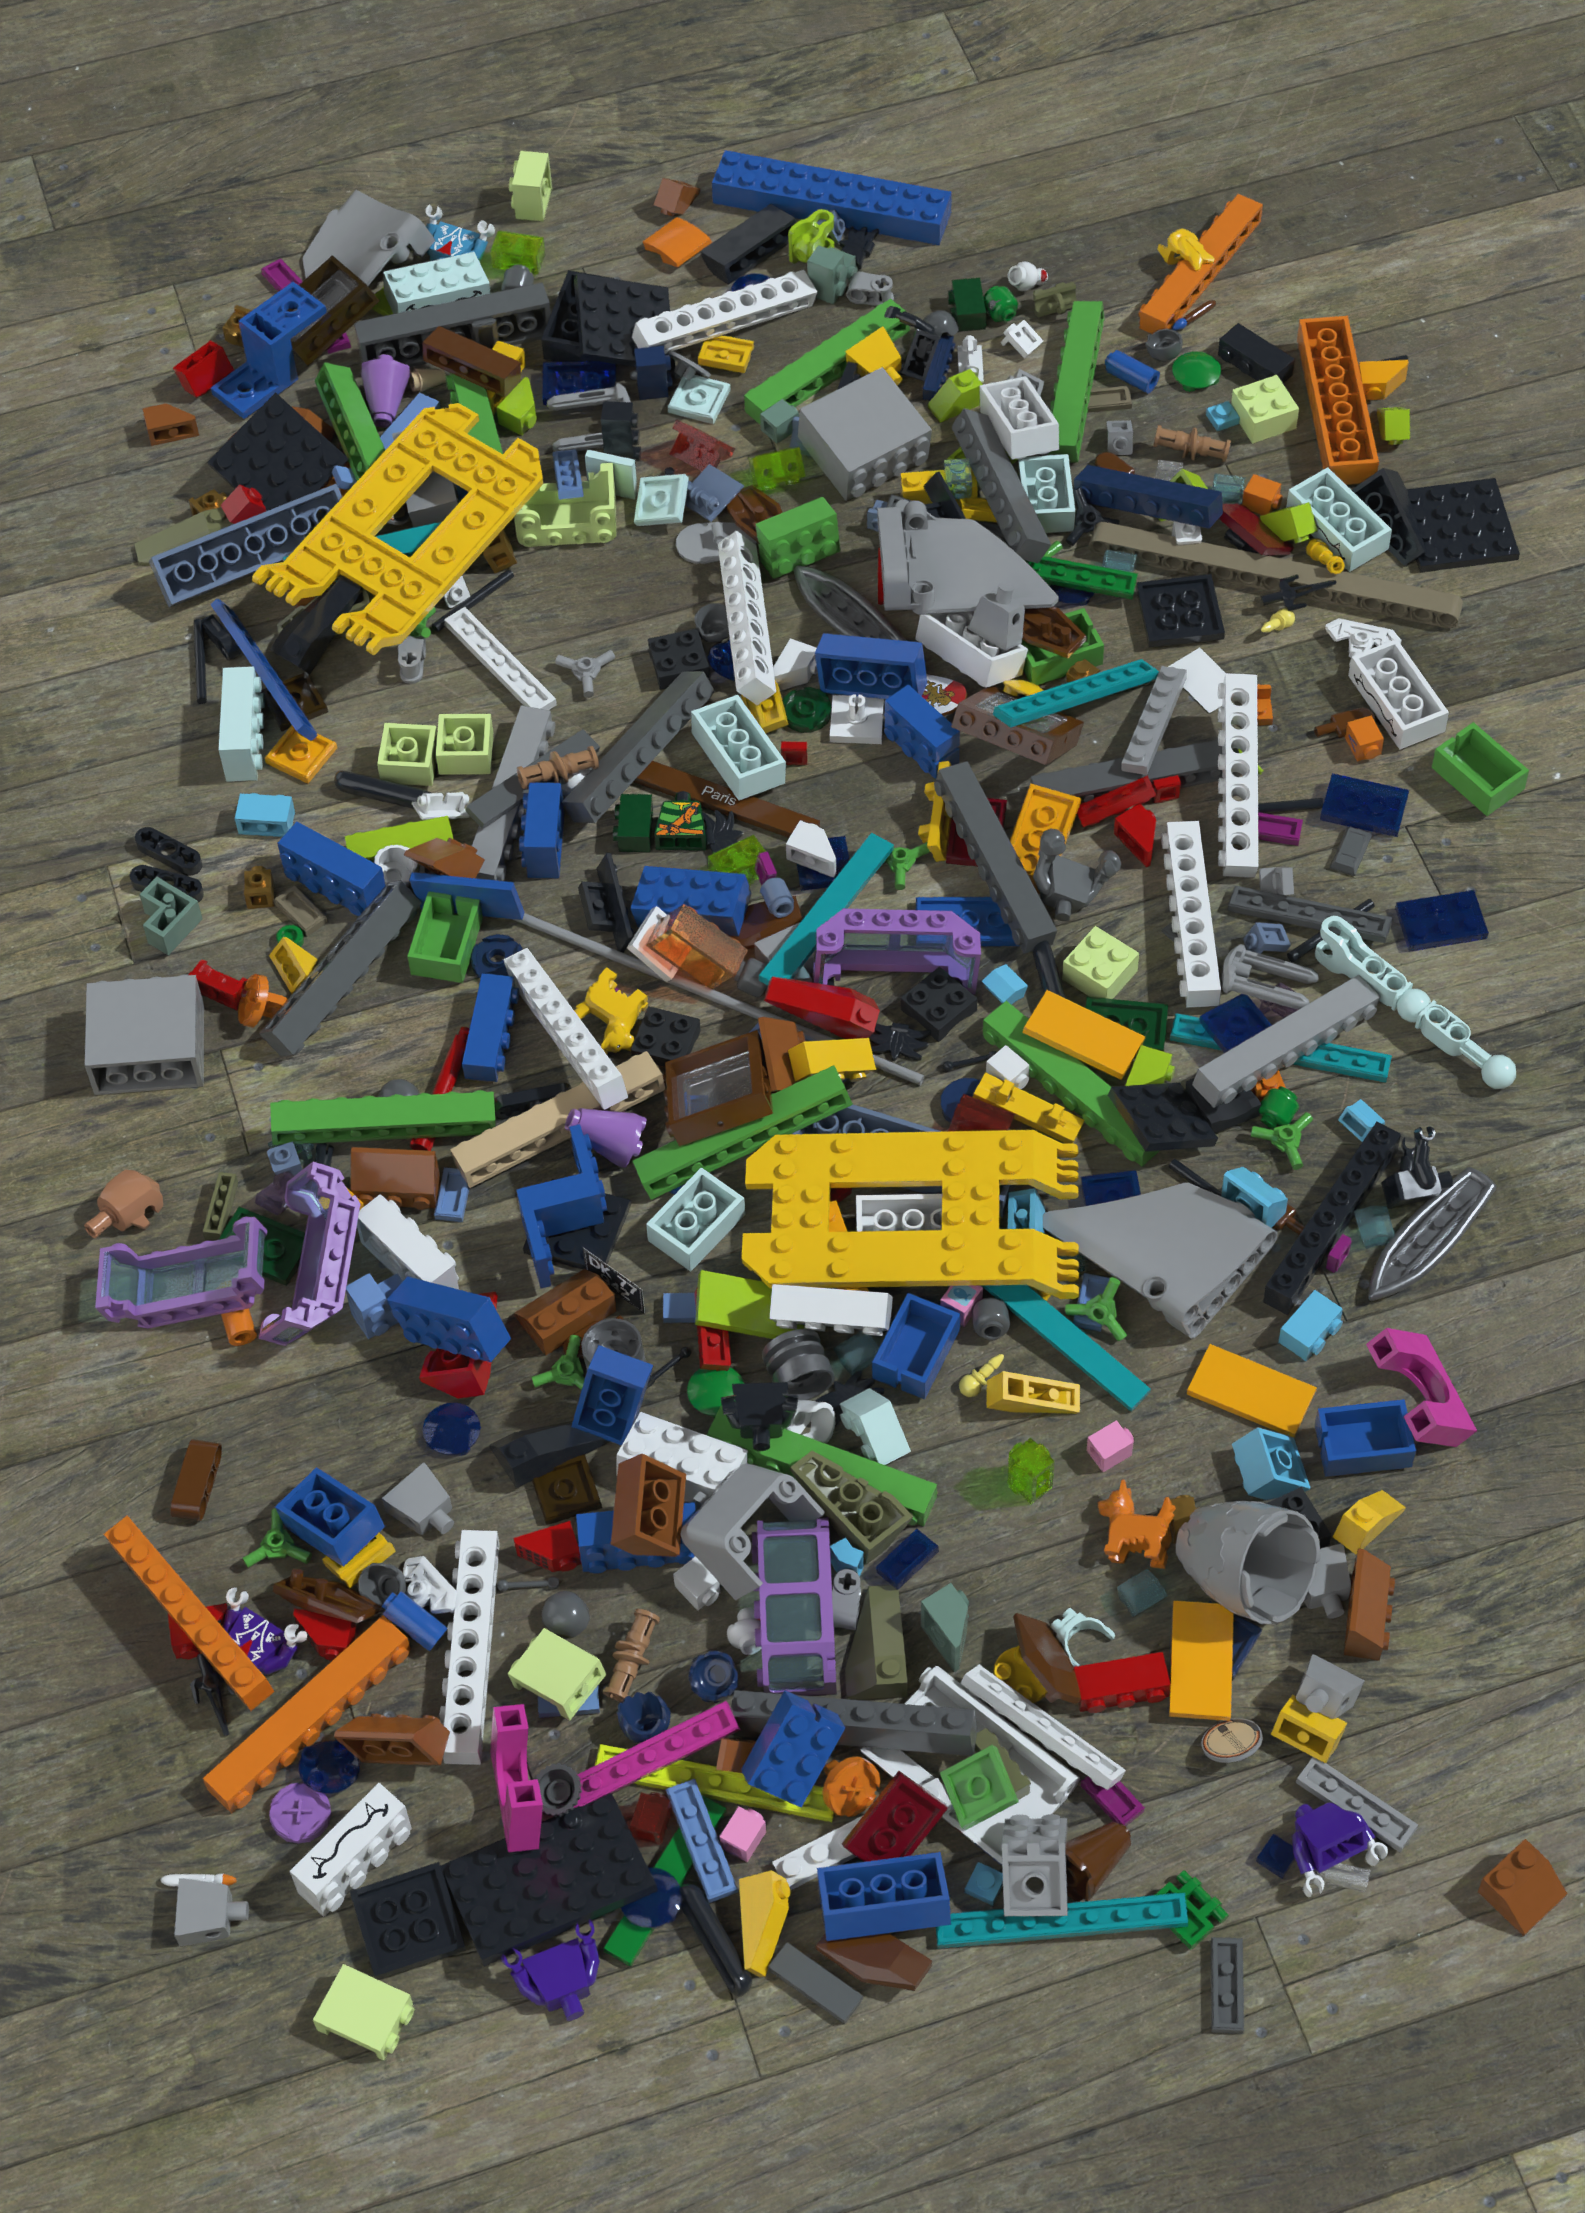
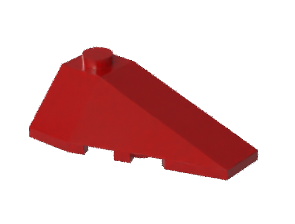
M773 976L770 978L764 999L765 1002L844 1039L869 1038L874 1033L880 1011L874 999L851 988Z
M496 1291L478 1294L490 1297L495 1309L497 1308L498 1295ZM437 1348L435 1352L430 1351L426 1356L419 1379L422 1383L458 1399L476 1397L485 1394L491 1373V1362L480 1359L474 1360L469 1356L453 1354Z

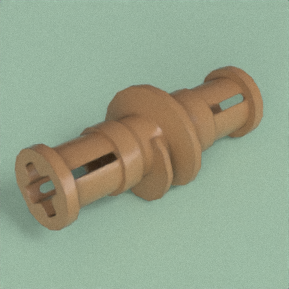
M1158 425L1153 447L1160 445L1177 451L1183 450L1182 458H1185L1188 452H1191L1192 460L1195 459L1197 453L1200 456L1220 458L1222 462H1226L1231 440L1224 442L1207 436H1198L1197 428L1195 427L1190 434L1179 430L1161 428L1162 425Z
M589 746L585 751L574 754L569 753L563 757H560L556 751H552L549 761L537 762V764L525 768L519 766L516 769L522 789H527L529 783L547 782L553 779L554 783H558L560 776L565 783H568L567 774H575L591 767L597 769L599 768V762L594 747Z
M635 1609V1620L626 1636V1641L620 1640L615 1644L617 1651L613 1652L612 1657L618 1660V1662L614 1666V1673L608 1687H604L603 1694L613 1700L622 1702L628 1696L631 1684L637 1676L639 1665H649L650 1663L649 1660L643 1657V1654L650 1643V1636L654 1626L659 1624L660 1618L647 1610Z

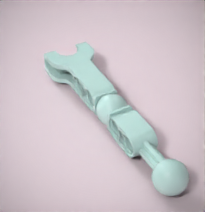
M1330 916L1322 922L1320 935L1323 940L1317 944L1315 950V957L1318 962L1329 971L1336 974H1345L1351 979L1360 975L1380 996V1002L1392 1007L1393 1011L1397 1009L1402 1019L1408 1022H1415V1028H1420L1422 1034L1450 1056H1460L1463 1054L1482 1069L1483 1081L1493 1089H1505L1514 1082L1516 1066L1510 1058L1504 1055L1491 1056L1470 1040L1471 1031L1466 1023L1442 1005H1437L1435 1000L1431 1002L1426 992L1420 989H1412L1413 983H1408L1402 973L1366 946L1360 934L1352 925L1338 916ZM1331 926L1338 928L1340 935H1336L1328 928ZM1323 950H1332L1333 955H1327Z

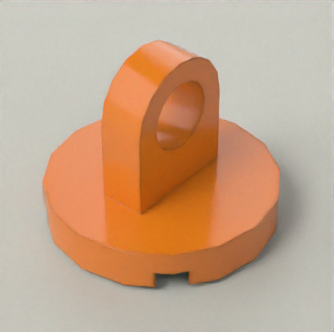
M253 974L244 986V990L247 991L246 996L241 997L239 1001L238 1020L243 1026L253 1028L258 1024L262 1016L272 1018L288 999L284 996L268 992L269 983L267 977Z
M849 1757L841 1762L833 1759L824 1766L823 1769L827 1778L824 1782L822 1794L824 1803L832 1812L839 1816L853 1817L864 1812L873 1803L877 1796L874 1794L876 1788L880 1787L879 1771L871 1762L861 1757Z

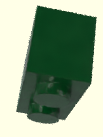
M981 279L952 280L951 290H947L948 305H953V308H950V314L956 321L959 329L958 332L986 330V309Z
M621 794L620 804H615V820H618V826H613V841H618L619 852L650 853L653 823L652 794Z

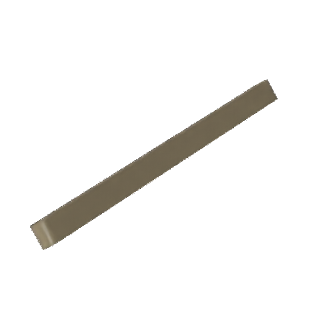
M1099 522L1095 525L1088 546L1089 550L1098 556L1194 576L1211 574L1213 580L1271 592H1279L1280 579L1293 575H1299V578L1289 582L1290 587L1336 580L1337 583L1335 585L1308 593L1300 598L1443 628H1454L1457 626L1463 606V600L1459 596L1344 571L1339 574H1333L1325 567L1204 542L1177 545L1175 536L1107 522ZM1306 588V589H1302V590H1297L1296 593H1300V592H1303V591H1306V590H1310V589H1312V588Z

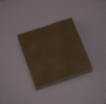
M307 671L282 681L308 720L328 713V708ZM267 688L262 689L260 693H264L265 704L281 732L289 729L292 724Z
M585 1454L570 1459L553 1468L555 1470L532 1480L546 1525L575 1517L576 1514H584L602 1508V1503Z

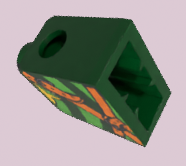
M680 791L675 794V801L663 802L655 829L656 850L706 851L701 803L699 801H691L690 793Z

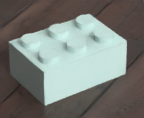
M1068 454L1031 456L1018 459V478L1045 533L1073 531L1075 506Z
M701 1167L646 1224L648 1241L691 1272L745 1216L744 1197Z

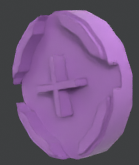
M311 1783L289 1784L275 1795L270 1805L271 1825L276 1834L287 1842L299 1844L314 1840L325 1831L331 1818V1807L327 1796L322 1789Z

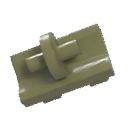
M1063 282L1049 289L1034 290L1035 315L1042 317L1056 312L1061 315L1065 313L1066 309L1072 308L1073 302L1077 301L1076 284L1074 282L1067 284Z

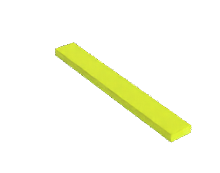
M600 1744L595 1766L628 1749ZM679 1760L632 1783L666 1790L667 1788L695 1779L701 1795L709 1799L832 1822L834 1812L824 1803L823 1787L814 1785L803 1806L799 1807L749 1785L743 1773L716 1770V1766L686 1760Z

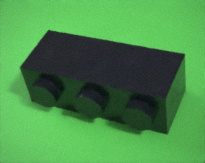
M1237 323L1219 339L1218 356L1253 379L1260 381L1277 375L1284 384L1293 376L1295 358L1240 323Z
M603 401L601 428L604 453L634 459L636 467V461H641V447H637L640 442V430L635 429L638 428V413H634L633 402Z

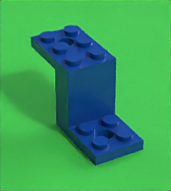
M291 282L241 318L239 326L247 362L212 386V395L245 419L262 407L275 392L279 394L296 382L298 375L291 338L327 313L326 306L295 282ZM288 309H292V310L297 309L296 311H293V312H288V311H287ZM242 389H251L248 392H240Z
M580 1124L569 1127L573 1156L579 1174L516 1189L521 1219L540 1289L550 1287V1275L555 1274L550 1247L545 1237L604 1223L603 1212L607 1211L604 1197L605 1191L602 1180H599L598 1177L599 1171L596 1159L592 1156L589 1134L583 1135Z

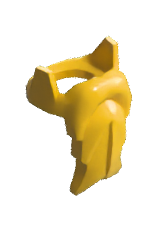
M1178 229L1171 233L1168 237L1167 247L1158 244L1157 250L1168 265L1176 264L1181 259H1185L1192 264L1195 271H1199L1202 264L1214 262V257L1203 249V245L1198 242L1196 235L1186 229ZM1175 253L1180 254L1179 257L1174 258Z

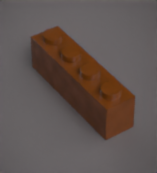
M438 326L423 341V361L498 395L506 397L521 381V362L441 326Z

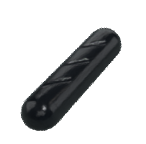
M338 771L334 777L335 785L341 792L415 809L412 802H417L418 796H422L423 793H431L423 789L348 771Z
M1047 940L1042 941L1033 948V958L1043 993L1045 994L1046 990H1049L1066 999L1050 943Z
M693 1884L681 1885L677 1890V1901L729 1991L735 1996L745 1995L751 1988L752 1976L749 1971L745 1970L744 1962L700 1888Z

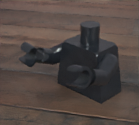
M889 306L884 317L897 318L901 323L916 328L905 362L901 363L902 368L897 373L925 381L940 336L935 335L934 327L921 318L906 311L901 312L900 308Z
M1429 1126L1426 1128L1428 1137L1423 1135L1421 1127L1415 1129V1147L1412 1149L1406 1147L1405 1137L1403 1138L1401 1147L1404 1150V1156H1401L1399 1172L1392 1174L1381 1182L1388 1209L1429 1200L1440 1195L1442 1189L1453 1186L1451 1173L1449 1171L1437 1173L1436 1167L1431 1166L1429 1162L1430 1147L1428 1143L1435 1136V1129Z
M788 1382L732 1384L733 1395L721 1397L723 1414L726 1415L732 1428L739 1429L741 1438H753L754 1450L766 1451L770 1449V1438L781 1437L783 1429L791 1426L797 1412L798 1395L788 1394Z

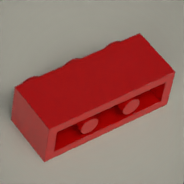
M1163 1652L1073 1668L1081 1695V1700L1078 1702L1080 1712L1098 1713L1114 1706L1128 1708L1137 1702L1148 1701L1149 1703H1157L1169 1697L1171 1684Z

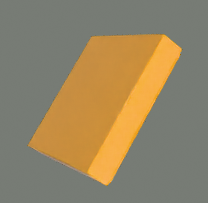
M291 725L267 754L265 763L309 784L336 751L337 743L319 734L310 741L298 733L293 725Z

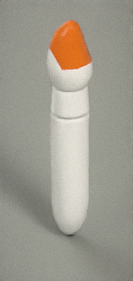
M169 1874L161 1878V1883L178 1887L179 1878L219 1883L228 1886L237 1882L235 1877L227 1874Z

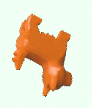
M1122 1479L1119 1490L1113 1491L1108 1499L1098 1502L1099 1513L1102 1516L1109 1517L1110 1520L1108 1544L1105 1545L1104 1552L1106 1555H1109L1108 1559L1112 1563L1124 1564L1130 1551L1134 1554L1136 1551L1142 1554L1144 1550V1557L1152 1559L1150 1562L1151 1567L1165 1569L1168 1559L1167 1550L1171 1543L1169 1524L1174 1518L1173 1512L1176 1507L1172 1505L1169 1497H1166L1157 1516L1135 1514L1131 1489L1127 1488L1125 1480Z

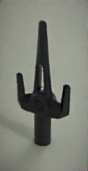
M1293 575L1280 579L1279 592L1261 596L1262 603L1265 606L1283 601L1288 611L1305 608L1307 606L1306 603L1293 604L1294 599L1335 585L1337 582L1336 580L1290 587L1288 583L1299 578V575ZM1306 588H1312V589H1310V590H1306V591H1303V592H1300V593H1296L1297 590H1302V589H1306Z
M200 1653L196 1657L202 1677L195 1678L190 1684L196 1704L200 1703L198 1689H204L213 1706L224 1736H228L229 1730L223 1708L220 1685L225 1682L230 1694L234 1695L235 1692L218 1672L214 1673L211 1663ZM214 1692L217 1695L219 1708H217L212 1695Z

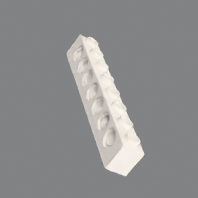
M805 270L792 271L785 276L775 279L770 278L763 283L748 285L741 290L728 291L722 296L706 298L702 302L684 305L680 309L671 312L665 311L649 319L643 318L636 322L632 338L638 348L663 346L664 353H667L669 350L674 351L813 306L817 290Z
M735 531L718 543L736 691L754 704L759 705L776 693L757 546L738 531Z
M1226 673L1223 683L1218 685V699H1222V707L1218 708V722H1222V730H1219L1218 746H1222V754H1219L1218 770H1222V778H1219L1218 794H1223V802H1219L1218 818H1223V826H1219L1218 842H1223V850H1219L1218 866H1223V876L1255 878L1258 869L1257 675ZM1232 701H1238L1242 705L1236 706L1232 703ZM1232 725H1239L1243 729H1235ZM1232 749H1240L1243 753H1235ZM1238 772L1243 777H1235L1232 773ZM1239 796L1243 801H1235L1232 797ZM1239 820L1243 825H1235L1232 821ZM1232 845H1241L1243 849L1237 850Z
M1199 821L1167 822L1166 833H1162L1161 842L1162 849H1167V854H1164V868L1170 871L1166 878L1167 890H1172V895H1169L1170 911H1175V916H1172V932H1177L1178 935L1177 938H1174L1175 954H1180V959H1177V973L1183 976V980L1180 981V996L1185 997L1186 1008L1219 1006L1221 986Z
M525 948L503 959L508 975L514 977L515 987L519 988L521 997L601 1107L605 1110L627 1099L628 1094L621 1073L529 949Z
M462 1530L461 1541H456L455 1558L459 1559L458 1568H453L452 1582L453 1586H457L455 1608L450 1612L454 1613L453 1623H448L447 1630L448 1641H452L451 1650H446L445 1668H449L448 1678H443L442 1694L447 1696L446 1706H441L440 1723L444 1724L450 1731L443 1756L445 1764L481 1765L500 1547L497 1531ZM473 1561L482 1562L479 1566L476 1567L469 1566V1564ZM471 1588L480 1589L475 1594L466 1593ZM469 1615L477 1616L473 1621L464 1620ZM471 1642L475 1644L470 1649L461 1648L465 1643ZM462 1671H472V1674L468 1677L459 1676ZM462 1698L470 1699L465 1705L456 1704ZM460 1726H465L468 1728L464 1733L457 1734L454 1732V1730Z

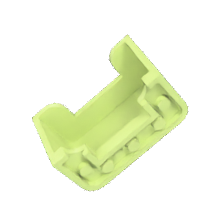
M601 463L600 471L594 475V472L589 473V481H582L584 497L559 500L557 484H543L514 516L518 542L526 547L607 543L612 541L617 535L613 463Z

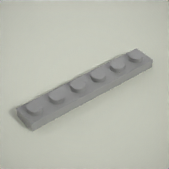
M1161 667L1122 760V771L1148 774L1186 681L1187 670L1175 667Z

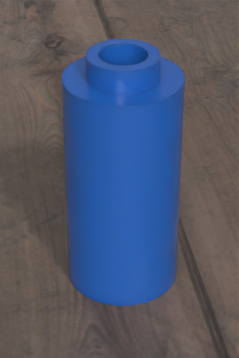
M1119 350L1111 352L1104 363L1107 373L1147 394L1153 391L1160 377L1159 371Z
M402 1591L398 1595L392 1592L382 1605L386 1609L382 1615L429 1652L448 1629Z

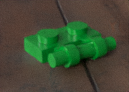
M1184 1870L1176 1878L1183 1885L1181 1889L1178 1890L1169 1882L1155 1895L1185 1893L1188 1927L1169 1929L1192 1950L1213 1931L1214 1925L1208 1920L1209 1917L1213 1916L1221 1924L1228 1918L1229 1914L1221 1907L1222 1903L1216 1897L1212 1898L1201 1887L1202 1883L1197 1877L1192 1878ZM1193 1896L1203 1907L1198 1910L1188 1898Z

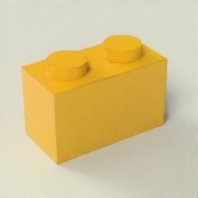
M1292 1695L1280 1711L1271 1735L1326 1763L1337 1748L1347 1722L1339 1718L1331 1719L1319 1712H1311L1307 1709L1306 1705L1295 1699V1695Z

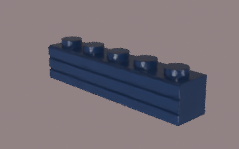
M941 335L923 386V400L931 401L946 382L945 374L949 373L948 364L952 362L953 358L951 353L955 352L956 348L954 336Z

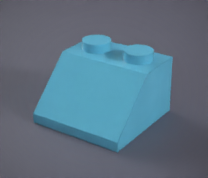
M1245 1167L1229 1170L1224 1174L1221 1197L1233 1202H1240L1251 1210L1255 1218L1271 1228L1286 1213L1288 1199L1284 1193L1278 1188H1272L1265 1183L1256 1172H1250Z
M1257 1427L1232 1443L1235 1461L1240 1468L1243 1478V1486L1249 1496L1269 1500L1281 1497L1300 1487L1305 1492L1311 1489L1293 1437Z

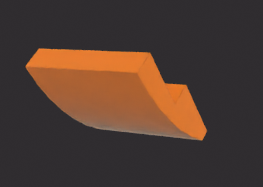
M678 217L643 241L645 250L660 254L663 263L679 267L712 243L711 239L699 228Z

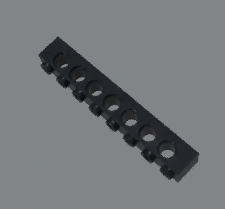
M1376 1121L1266 1284L1263 1303L1287 1316L1289 1315L1398 1152L1401 1133Z

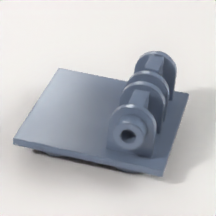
M709 464L693 482L688 480L685 506L712 522L740 492L744 485Z

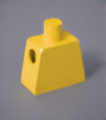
M883 326L845 351L846 363H857L858 374L861 377L883 367L896 385H899L902 381V377L897 373L902 368L900 354Z

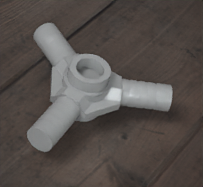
M612 650L597 658L583 657L578 660L558 655L555 664L571 669L579 681H582L584 697L590 698L594 695L592 681L595 680L603 665L615 659V655Z

